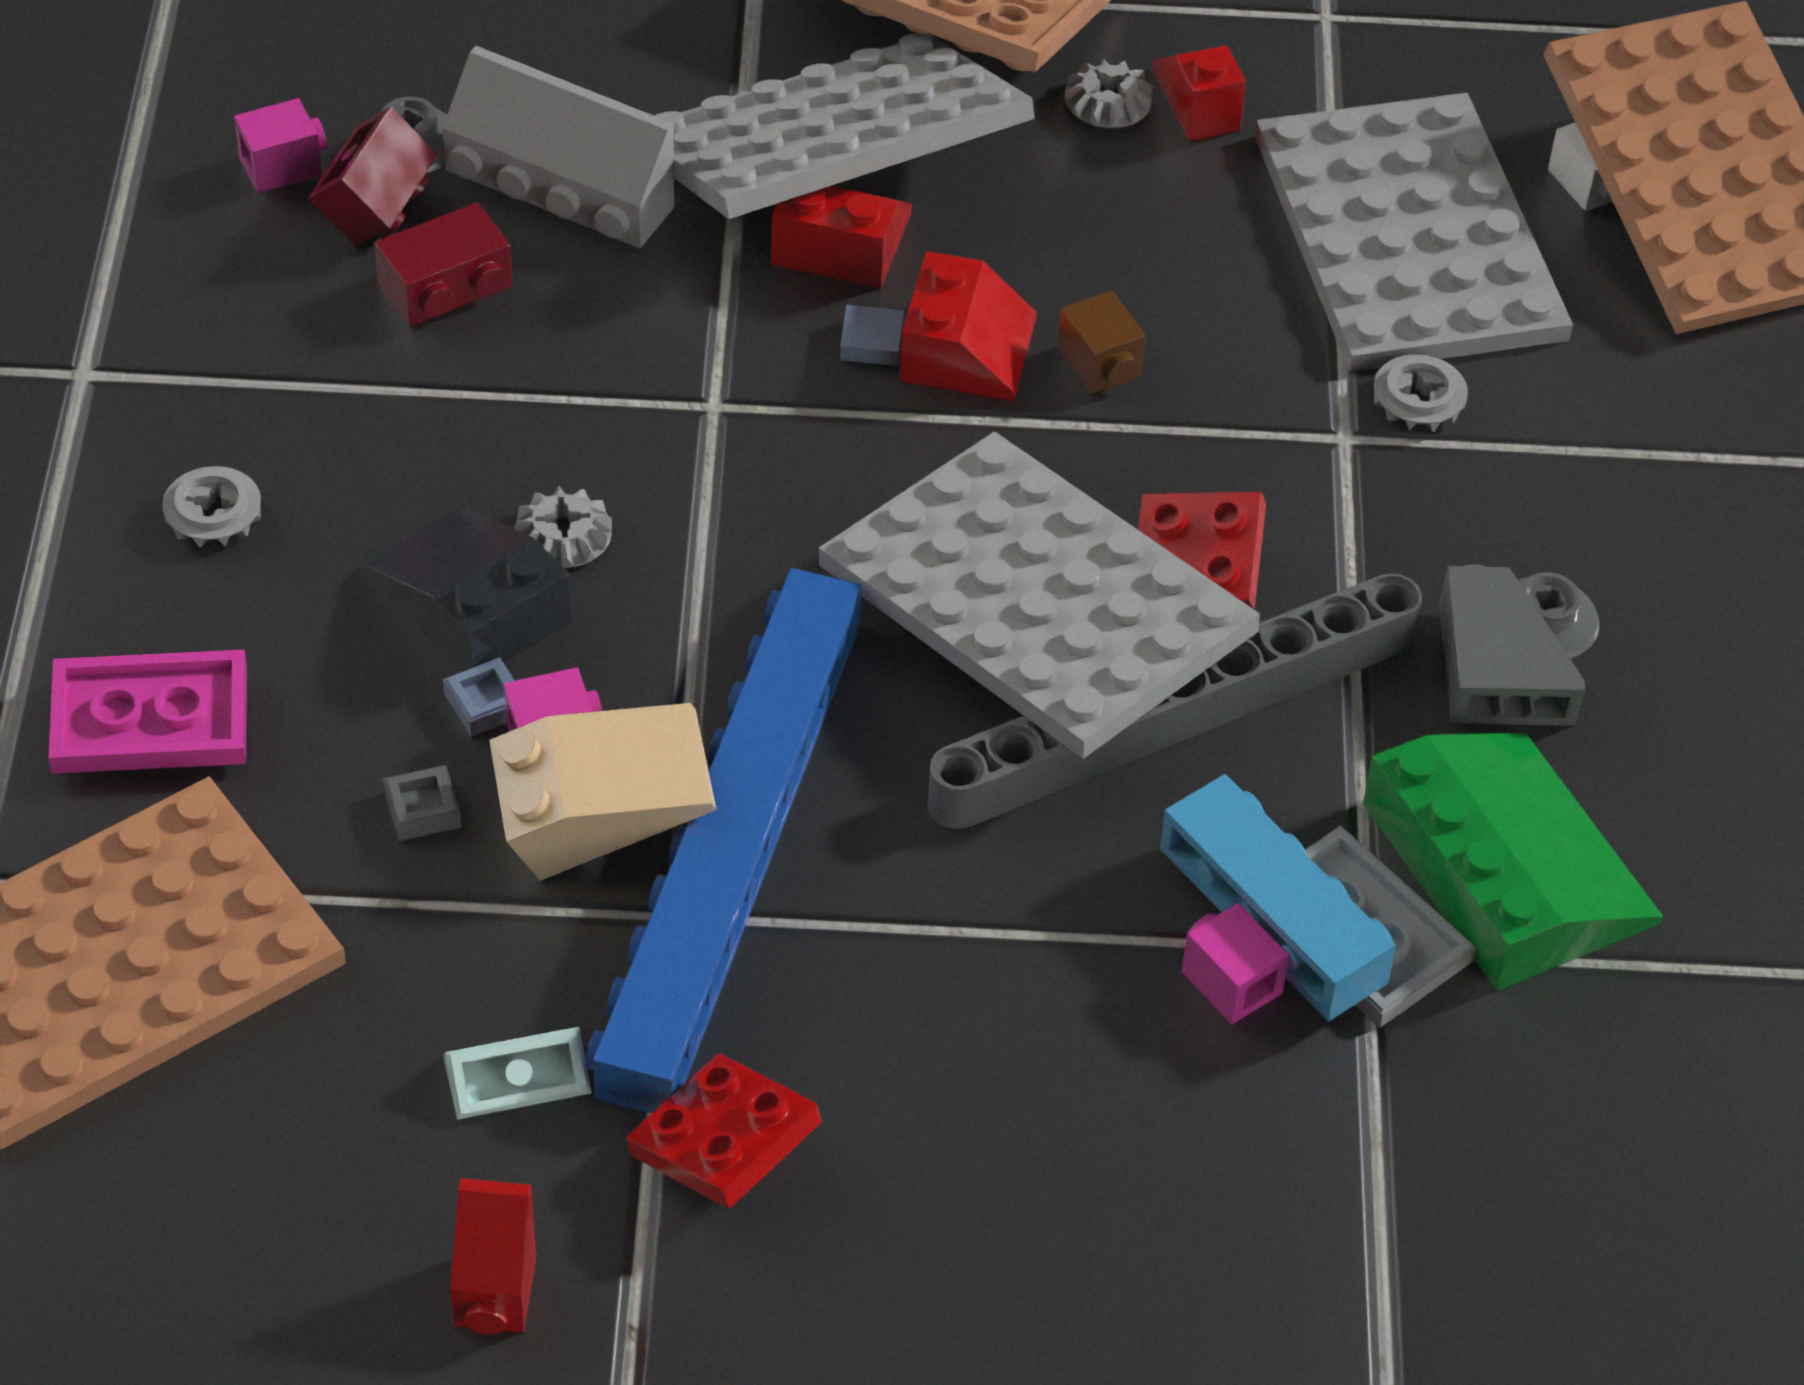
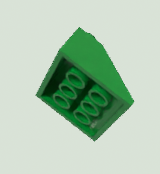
M1526 733L1425 735L1372 756L1363 805L1444 919L1477 948L1474 961L1495 991L1504 989L1662 923L1663 915Z

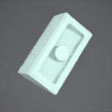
M579 1027L449 1051L443 1055L457 1120L592 1093L588 1071L585 1068V1055Z

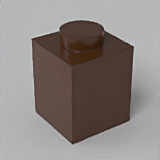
M1113 290L1061 307L1057 349L1089 394L1113 386H1121L1141 377L1146 335Z

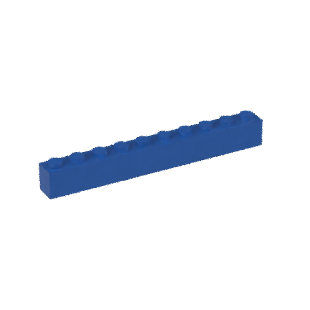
M790 568L782 591L774 589L771 591L764 615V625L767 626L764 636L754 635L751 640L746 658V671L749 673L745 683L740 681L734 683L727 707V717L730 718L726 729L717 728L715 730L709 748L708 764L711 765L709 776L717 810L690 820L687 826L678 825L676 827L669 849V862L672 865L667 876L657 875L649 898L648 910L652 915L647 927L638 925L630 942L628 963L632 965L626 979L617 977L612 985L607 1003V1015L611 1017L605 1032L595 1030L591 1037L586 1054L585 1068L594 1072L595 1099L653 1113L686 1083L860 628L862 584Z

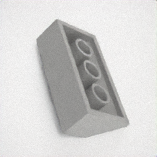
M475 46L470 51L443 126L445 170L455 173L464 179H470L502 192L511 198L519 199L554 213L558 217L601 232L610 238L618 239L641 248L674 208L673 123L481 47Z

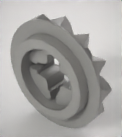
M1102 58L1098 66L1095 67L1088 63H1082L1078 73L1068 75L1065 89L1066 105L1077 118L1088 124L1105 128L1132 125L1144 118L1152 106L1153 85L1145 81L1144 70L1129 71L1126 61H1122L1118 65H1109ZM1101 87H1104L1106 89V91L1100 92L1099 90ZM1115 89H1118V90H1119V94H1118V93L1115 94V93L1112 92V91L1115 90Z
M1405 355L1390 360L1377 372L1373 387L1375 391L1374 405L1385 408L1387 421L1403 419L1406 421L1409 431L1416 424H1424L1433 432L1441 422L1454 424L1459 412L1465 409L1468 396L1466 382L1457 369L1441 359L1427 355ZM1413 384L1422 396H1429V401H1420L1417 395L1410 394L1411 385Z
M210 466L192 470L177 478L167 489L162 504L165 524L172 526L178 540L191 537L199 548L208 540L218 539L226 547L230 536L235 534L248 537L250 524L260 520L261 495L259 489L250 477L232 468ZM218 496H220L223 509H217L213 516H204L203 510H209L212 503H216Z
M558 486L554 495L545 496L535 492L530 505L519 506L514 529L533 537L564 568H570L586 564L604 552L612 536V518L607 515L603 500L591 501L584 488L574 495L565 494L561 487ZM559 517L568 518L570 530H567L568 537L562 538L561 531L558 530L556 525V519H559Z

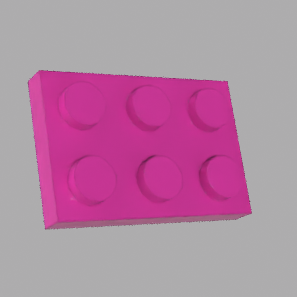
M245 650L53 659L49 736L51 773L246 764L247 663Z

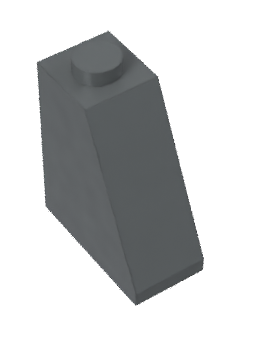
M1479 564L1448 566L1439 607L1451 724L1575 726L1585 693L1584 679L1510 567H1486Z

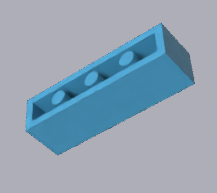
M1224 774L1165 809L1160 850L1221 912L1239 903L1289 954L1285 978L1328 1022L1389 983L1396 944L1393 942L1386 927L1380 921L1373 918L1370 919L1349 898L1343 884L1334 876H1327L1307 856L1300 841L1292 834L1284 833L1265 814L1262 805L1253 794L1248 791H1242Z

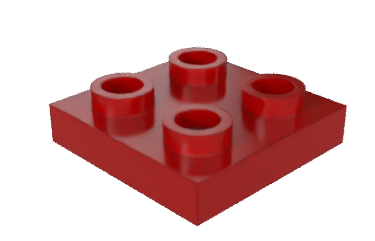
M1262 492L1142 494L1138 530L1255 610L1266 502Z
M718 1053L626 1137L632 1157L730 1209L818 1127L822 1120L817 1103Z

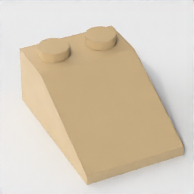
M691 703L547 716L489 740L506 842L540 881L717 810L696 709Z

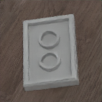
M1341 825L1305 849L1307 856L1327 876H1334L1343 884L1349 898L1370 919H1376L1386 927L1393 942L1396 944L1389 983L1355 1004L1379 1028L1474 961L1477 948Z

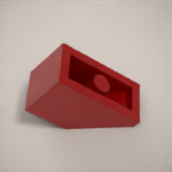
M1228 46L1178 54L1152 61L1151 69L1188 141L1240 131L1246 80Z
M460 1178L450 1287L454 1326L468 1327L474 1332L488 1335L498 1334L503 1331L524 1333L536 1264L532 1187L528 1184Z

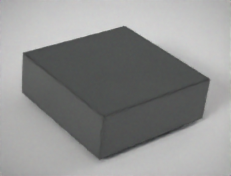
M446 765L383 778L384 793L398 841L462 828L461 813Z

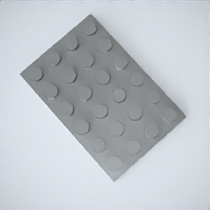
M919 33L903 36L899 40V44L883 49L867 48L858 50L851 54L849 60L833 65L815 64L808 66L801 71V75L783 81L775 79L760 81L751 87V91L732 97L719 95L707 98L701 103V107L682 113L668 111L655 115L658 118L673 123L674 178L728 219L1035 119L1032 97L932 37L930 34Z
M1468 93L1256 120L1255 140L1349 372L1381 368L1390 360L1405 355H1427L1438 359L1570 340L1573 323Z
M995 431L819 547V566L837 579L862 584V597L1082 759L1259 632L1260 613Z

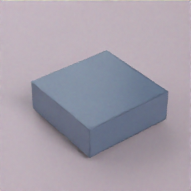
M846 305L840 346V361L898 366L904 310Z
M499 657L443 679V690L447 700L472 737L506 723L504 683L515 680Z

